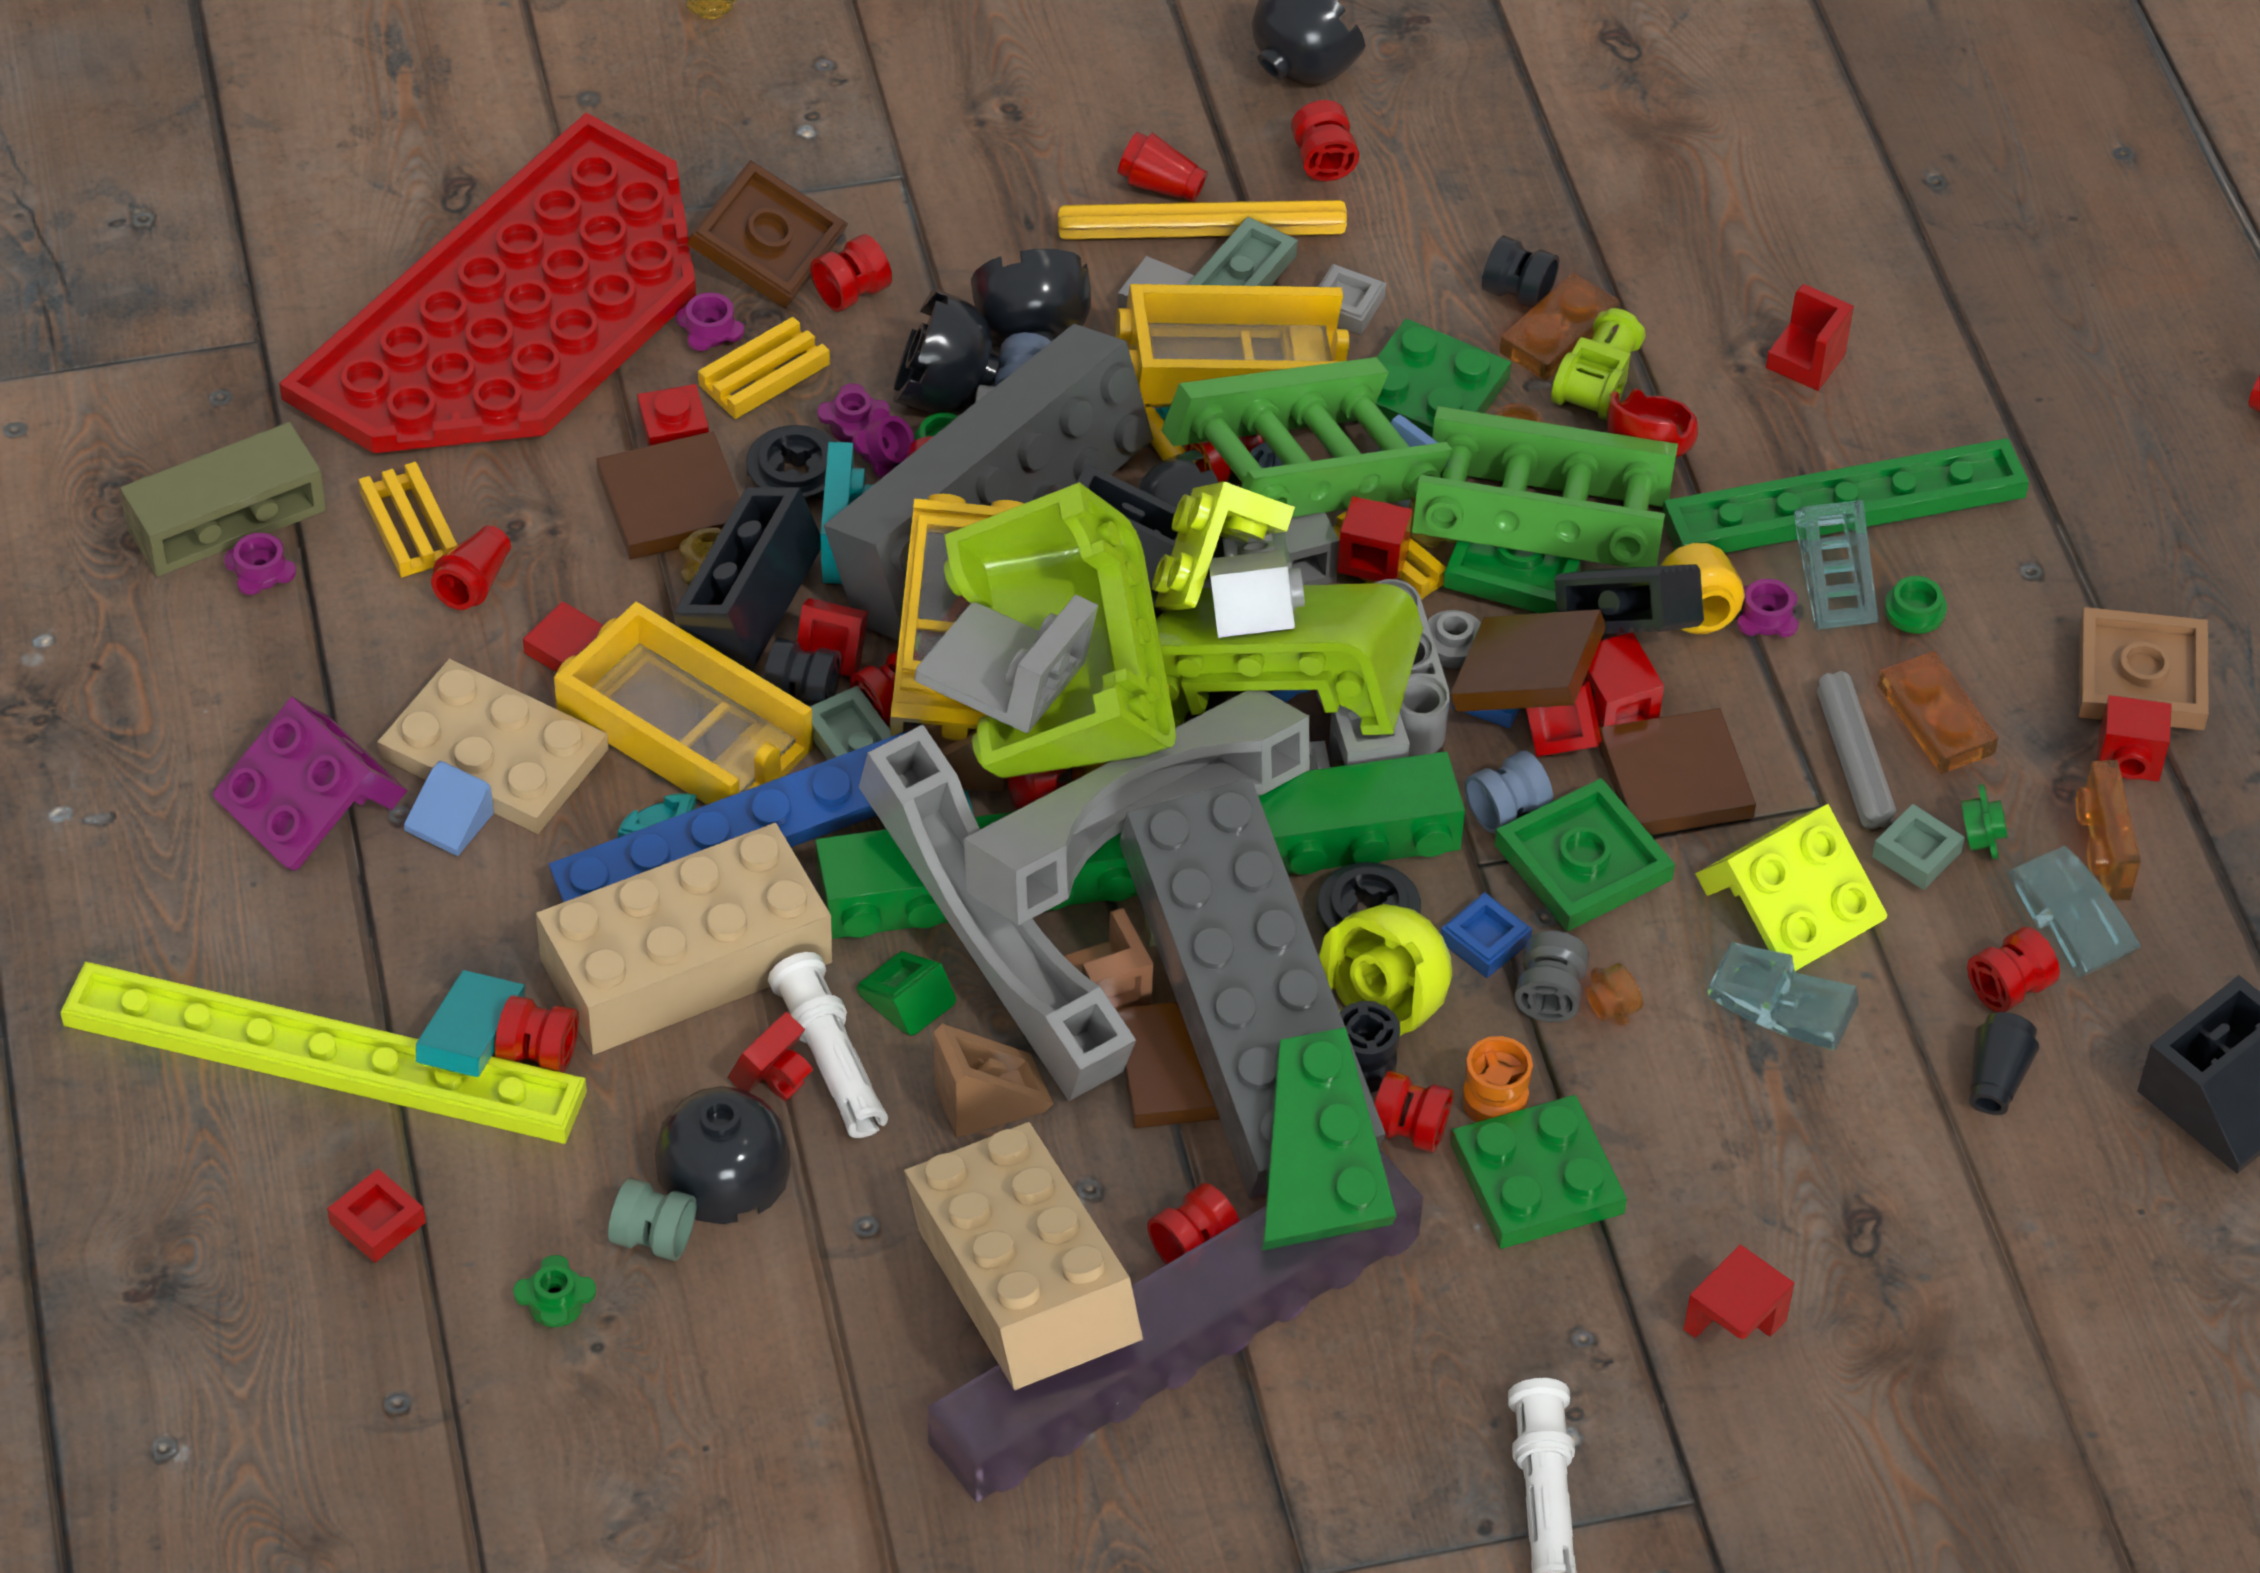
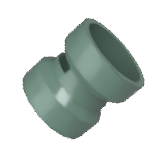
M630 1177L621 1186L612 1208L608 1228L609 1241L626 1248H632L638 1244L650 1247L655 1256L675 1262L683 1254L693 1229L697 1208L696 1198L678 1191H673L667 1195L657 1193L650 1183Z

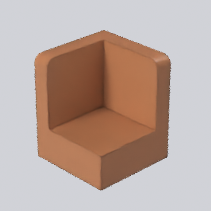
M1124 908L1111 911L1109 941L1065 955L1064 957L1083 975L1101 987L1115 1009L1152 1003L1153 962Z

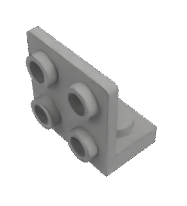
M1075 594L1059 615L1050 613L1038 631L979 603H971L917 666L914 679L916 682L946 697L952 698L1028 734L1084 665L1098 605Z

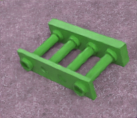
M1377 357L1179 383L1161 430L1173 446L1209 441L1242 482L1241 488L1295 507L1292 517L1348 509L1352 496L1387 503L1416 499L1419 476L1426 475L1441 478L1453 450L1447 442L1410 447L1380 411L1376 403L1389 372ZM1358 421L1382 451L1361 454L1337 423ZM1309 427L1333 458L1312 461L1288 430ZM1259 434L1283 465L1262 468L1238 437Z
M1437 406L1432 438L1438 443L1447 442L1453 450L1441 478L1426 475L1419 476L1412 533L1628 568L1657 566L1665 513L1648 511V506L1663 507L1664 500L1670 498L1678 444ZM1471 476L1503 481L1502 487L1470 483L1466 482V478ZM1527 485L1564 491L1563 497L1527 492ZM1591 495L1622 500L1624 505L1621 507L1587 501V497Z

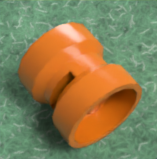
M1491 1036L1478 1041L1469 1050L1466 1059V1080L1463 1085L1462 1103L1463 1109L1470 1119L1479 1122L1527 1108L1529 1099L1528 1087L1532 1077L1533 1063L1531 1054L1524 1045L1512 1038Z

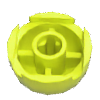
M1388 904L1367 908L1344 918L1340 924L1331 928L1324 936L1319 954V959L1331 990L1335 988L1342 1003L1348 1006L1359 1001H1374L1385 1005L1395 1013L1400 1023V1036L1422 1026L1444 1004L1453 976L1451 955L1443 936L1431 921L1413 909Z

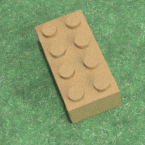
M776 822L536 913L540 961L565 1006L578 1010L579 1032L592 1055L770 987L768 982L770 971L776 964L791 955L802 952H815L821 956L825 965L832 963L831 914Z
M1030 1122L999 1131L991 1137L949 1153L939 1154L926 1162L904 1170L918 1230L1014 1391L1143 1340L1129 1275Z

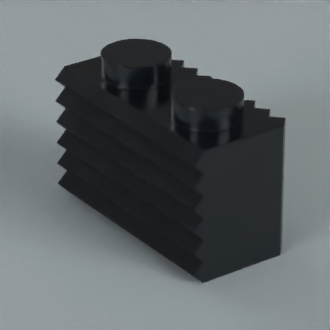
M1697 564L1585 570L1557 574L1554 580L1557 612L1600 609L1606 625L1603 634L1677 630L1698 627L1704 620L1701 570Z

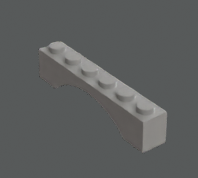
M1245 691L1176 727L1175 745L1171 748L1145 757L1109 762L963 838L967 893L1016 925L1023 924L1069 899L1073 882L1087 859L1106 841L1122 832L1128 811L1247 778L1252 779L1257 794L1263 795L1310 770L1309 716L1266 691Z
M924 725L868 752L859 789L1067 1100L1071 1101L1124 1072L1136 1039L1101 987L1083 975L1059 952L1041 931L1033 918L1018 926L967 893L963 838L980 829L969 807L958 775Z

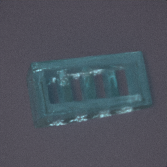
M1863 500L1803 506L1795 510L1797 538L1815 629L1878 623ZM1843 524L1845 535L1820 538L1819 527ZM1848 548L1850 559L1823 562L1822 550ZM1853 572L1855 583L1826 586L1825 574ZM1853 595L1858 597L1859 607L1829 610L1828 598Z

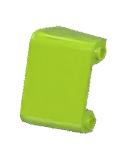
M1079 482L944 535L948 560L944 563V574L947 583L955 595L963 596L969 603H979L1038 631L1045 618L1050 613L1059 615L1075 594L1098 605L1084 665L1028 734L988 715L979 719L977 733L973 735L972 744L975 756L984 769L998 777L1009 778L1145 757L1175 745V722L1144 552L1136 530L1122 513Z
M1391 584L1303 585L1305 606L1297 607L1293 611L1294 629L1218 638L1212 588H1202L1195 608L1164 611L1156 618L1175 728L1187 722L1188 712L1191 711L1192 715L1205 713L1209 700L1208 692L1318 690L1325 713L1337 712L1339 705L1352 710L1362 719L1360 728L1363 735L1394 734L1423 631L1417 605L1407 592Z

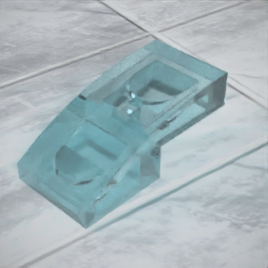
M2065 845L2008 872L2037 928L2041 929L2050 925L2078 978L2118 961L2141 947L2127 921L2108 893L2090 870Z
M1731 942L1708 987L1709 998L1745 1019L1790 1038L1832 1050L1837 1049L1859 1004L1857 987L1855 985L1795 973L1792 955Z

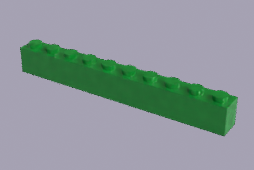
M1447 751L1309 770L1263 795H1258L1288 875L1296 873L1301 875L1312 874L1319 870L1344 867L1361 862L1380 863L1382 861L1416 856L1434 857L1445 852L1461 850L1465 808ZM1013 812L974 818L979 829H982ZM887 829L815 839L817 883L820 898L831 914L832 939L844 937L862 938L879 932L914 927L925 929L938 924L949 923ZM1122 832L1106 841L1087 859L1073 882L1069 899L1049 910H1058L1070 905L1105 900L1122 901L1129 897L1138 896L1119 844Z

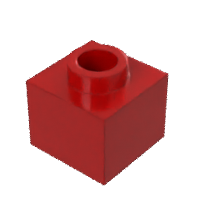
M1352 496L1340 530L1337 573L1378 582L1385 579L1399 580L1409 551L1412 509L1392 505L1387 502Z
M2108 695L2098 734L2096 773L2120 776L2131 780L2142 779L2159 782L2170 743L2172 703Z

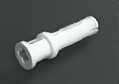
M802 952L791 955L776 964L770 971L768 977L769 985L774 994L783 997L791 1016L805 1029L799 1040L807 1043L810 1047L827 1087L840 1110L849 1136L864 1138L873 1135L879 1131V1127L872 1116H875L879 1125L885 1126L888 1121V1115L878 1100L867 1073L844 1027L847 1014L846 1008L842 1000L832 995L824 979L826 967L820 955L815 952Z
M1551 1378L1523 1380L1508 1390L1507 1397L1508 1406L1516 1413L1518 1438L1512 1445V1457L1524 1473L1532 1573H1577L1573 1551L1570 1496L1567 1484V1466L1574 1457L1575 1444L1571 1436L1566 1433L1564 1411L1570 1403V1389L1565 1383Z

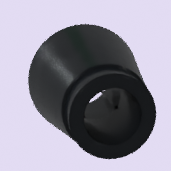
M1995 1012L1989 1014L1985 1019V1023L1976 1028L1969 1103L1978 1111L1990 1115H2002L2008 1111L2010 1102L2013 1100L2040 1048L2038 1041L2035 1039L2037 1029L2029 1020L2012 1013Z

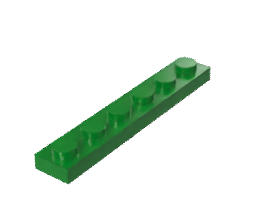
M2009 438L1668 499L1663 502L1662 513H1665L1664 524L1675 550L1691 543H1708L1727 553L2026 498L2029 480Z

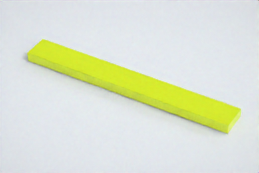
M86 961L60 1012L63 1026L563 1144L567 1142L587 1093L586 1078L491 1056L479 1077L415 1062L416 1043L418 1041L416 1038Z

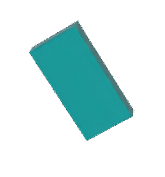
M462 970L418 1039L415 1062L479 1077L495 1051L496 1032L504 1005L511 995L525 997V984Z

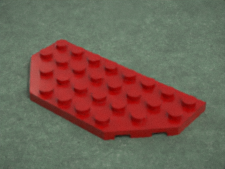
M584 113L279 383L281 400L372 453L546 435L696 296L695 274L690 248L687 245L689 236L680 191L677 161L591 114Z

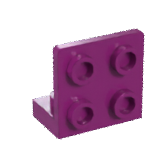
M291 696L213 792V797L286 868L296 871L354 801L364 805L368 799H371L392 810L408 790L330 716Z

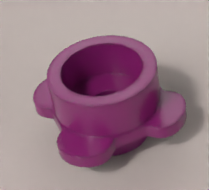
M707 292L696 295L676 315L677 324L684 327L689 334L688 345L697 351L708 350L710 347L722 345L725 341L736 342L744 335L743 323L736 321L734 318L732 302L719 293Z
M850 383L843 385L840 388V393L831 402H824L818 406L817 417L821 423L830 424V431L836 439L845 443H853L854 433L863 430L868 424L870 411L883 408L890 414V407L886 401L875 400L864 391L863 386Z
M877 408L870 411L868 415L869 422L866 427L854 433L853 446L859 455H862L869 464L874 466L876 476L882 479L906 459L908 448L915 440L910 426L902 418L890 416L887 410Z
M252 533L246 535L224 557L225 567L234 571L238 577V590L247 595L258 594L261 590L268 589L277 582L288 583L296 575L295 564L284 557L282 541L271 534Z
M1760 579L1743 587L1745 597L1742 605V615L1737 620V627L1742 633L1749 636L1778 634L1781 637H1790L1797 632L1799 622L1793 617V608L1797 605L1798 597L1788 585L1776 579Z

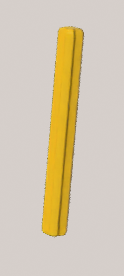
M1342 200L1062 205L1058 210V233L1063 240L1230 237L1247 217H1250L1289 236L1341 235L1345 233L1347 226V209L1345 202Z

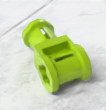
M1610 308L1607 311L1600 312L1593 324L1594 335L1592 339L1580 337L1572 353L1568 352L1565 355L1552 387L1551 402L1553 404L1561 406L1565 402H1569L1598 412V418L1608 422L1610 394L1613 390L1618 392L1619 401L1621 400L1627 383L1631 352L1639 350L1646 337L1645 328L1638 322L1637 318L1633 314L1618 308ZM1618 326L1619 328L1614 335L1612 328Z

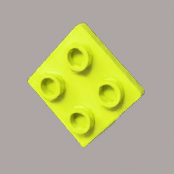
M1227 482L1193 488L1191 496L1183 495L1172 521V530L1178 532L1171 556L1165 554L1161 558L1154 574L1152 590L1159 592L1155 607L1165 611L1195 608L1219 536L1240 543H1248L1249 538L1264 541L1265 535L1287 532L1295 507Z
M1829 804L1791 819L1695 873L1707 896L1729 887L1734 897L1740 895L1780 972L1784 975L1797 971L1887 918V913Z

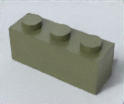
M290 422L256 433L244 440L213 452L202 454L192 460L156 474L145 476L138 481L120 487L127 529L156 577L230 549L246 535L252 533L268 534L326 511L321 469Z

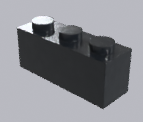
M746 487L674 611L681 629L747 669L755 668L821 550V534L800 488Z

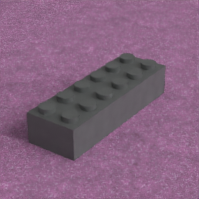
M1077 324L1071 325L824 524L850 607L869 612L866 628L899 641L914 498L928 500V497L933 494H952L963 498L966 504L991 506L992 502L998 500H1013L1025 504L1076 484L1086 463L1111 475L1153 440L1127 342ZM927 533L918 619H938L951 608L959 597L950 589L944 574V563L948 560L944 534ZM916 630V636H917L918 634L921 633V630Z
M1251 778L1128 811L1119 844L1250 1199L1267 1194L1266 1182L1271 1148V1119L1276 1056L1280 1040L1343 1028L1345 1025ZM1350 1041L1377 1145L1380 1149L1386 1134Z

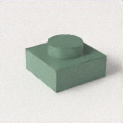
M1912 804L1875 841L1872 857L1925 890L1961 854L1965 837Z

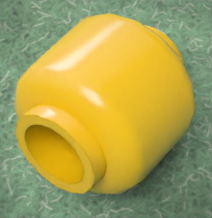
M1691 543L1677 548L1664 559L1660 566L1698 565L1701 570L1704 620L1700 626L1681 630L1690 634H1709L1721 630L1731 623L1742 609L1745 594L1741 578L1730 559L1718 547L1708 543Z

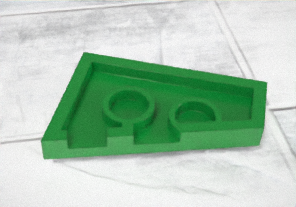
M1346 1027L1281 1039L1276 1056L1271 1119L1272 1135L1270 1160L1267 1170V1198L1261 1251L1393 1225L1397 1215Z

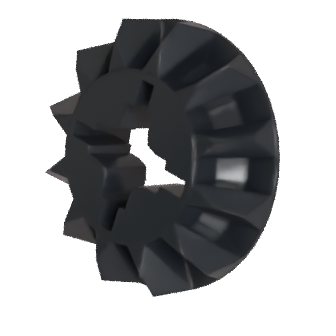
M788 425L772 429L757 438L751 445L746 458L747 476L751 477L754 487H797L801 489L805 499L806 497L814 496L824 500L828 442L836 441L827 433L810 426ZM784 460L787 463L791 462L796 467L806 464V473L800 474L795 469L785 472Z
M1374 862L1354 863L1336 870L1324 881L1318 894L1317 914L1323 920L1325 934L1331 928L1340 924L1344 918L1357 912L1358 901L1360 903L1364 902L1370 908L1388 904L1413 909L1419 914L1421 911V899L1414 883L1399 870Z

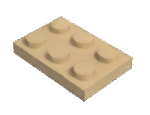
M448 659L377 741L379 758L424 780L427 779L437 762L443 761L485 781L491 787L494 813L536 834L541 832L609 750L606 732L452 659Z

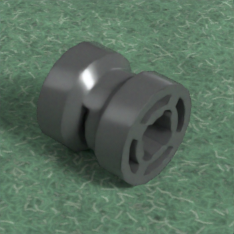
M1542 931L1528 939L1523 956L1525 971L1519 976L1515 993V1002L1518 1008L1526 1015L1545 1022H1563L1573 1018L1578 1013L1582 996V987L1579 982L1586 976L1590 956L1587 946L1579 938L1565 932Z

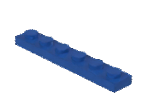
M910 730L548 863L562 903L775 822L790 847L877 816L859 789L867 753Z

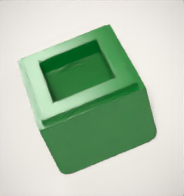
M900 951L855 987L860 997L900 1031L910 1036L919 1033L956 1003L955 993L942 964L905 951Z

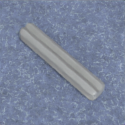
M1844 671L1834 674L1827 672L1819 678L1820 685L1817 688V694L1861 824L1868 830H1874L1878 827L1886 829L1894 823L1893 816L1896 814L1897 809L1851 676Z

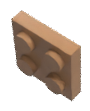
M2083 607L2079 637L2078 717L2102 720L2108 695L2172 703L2171 727L2205 730L2209 715L2208 620Z

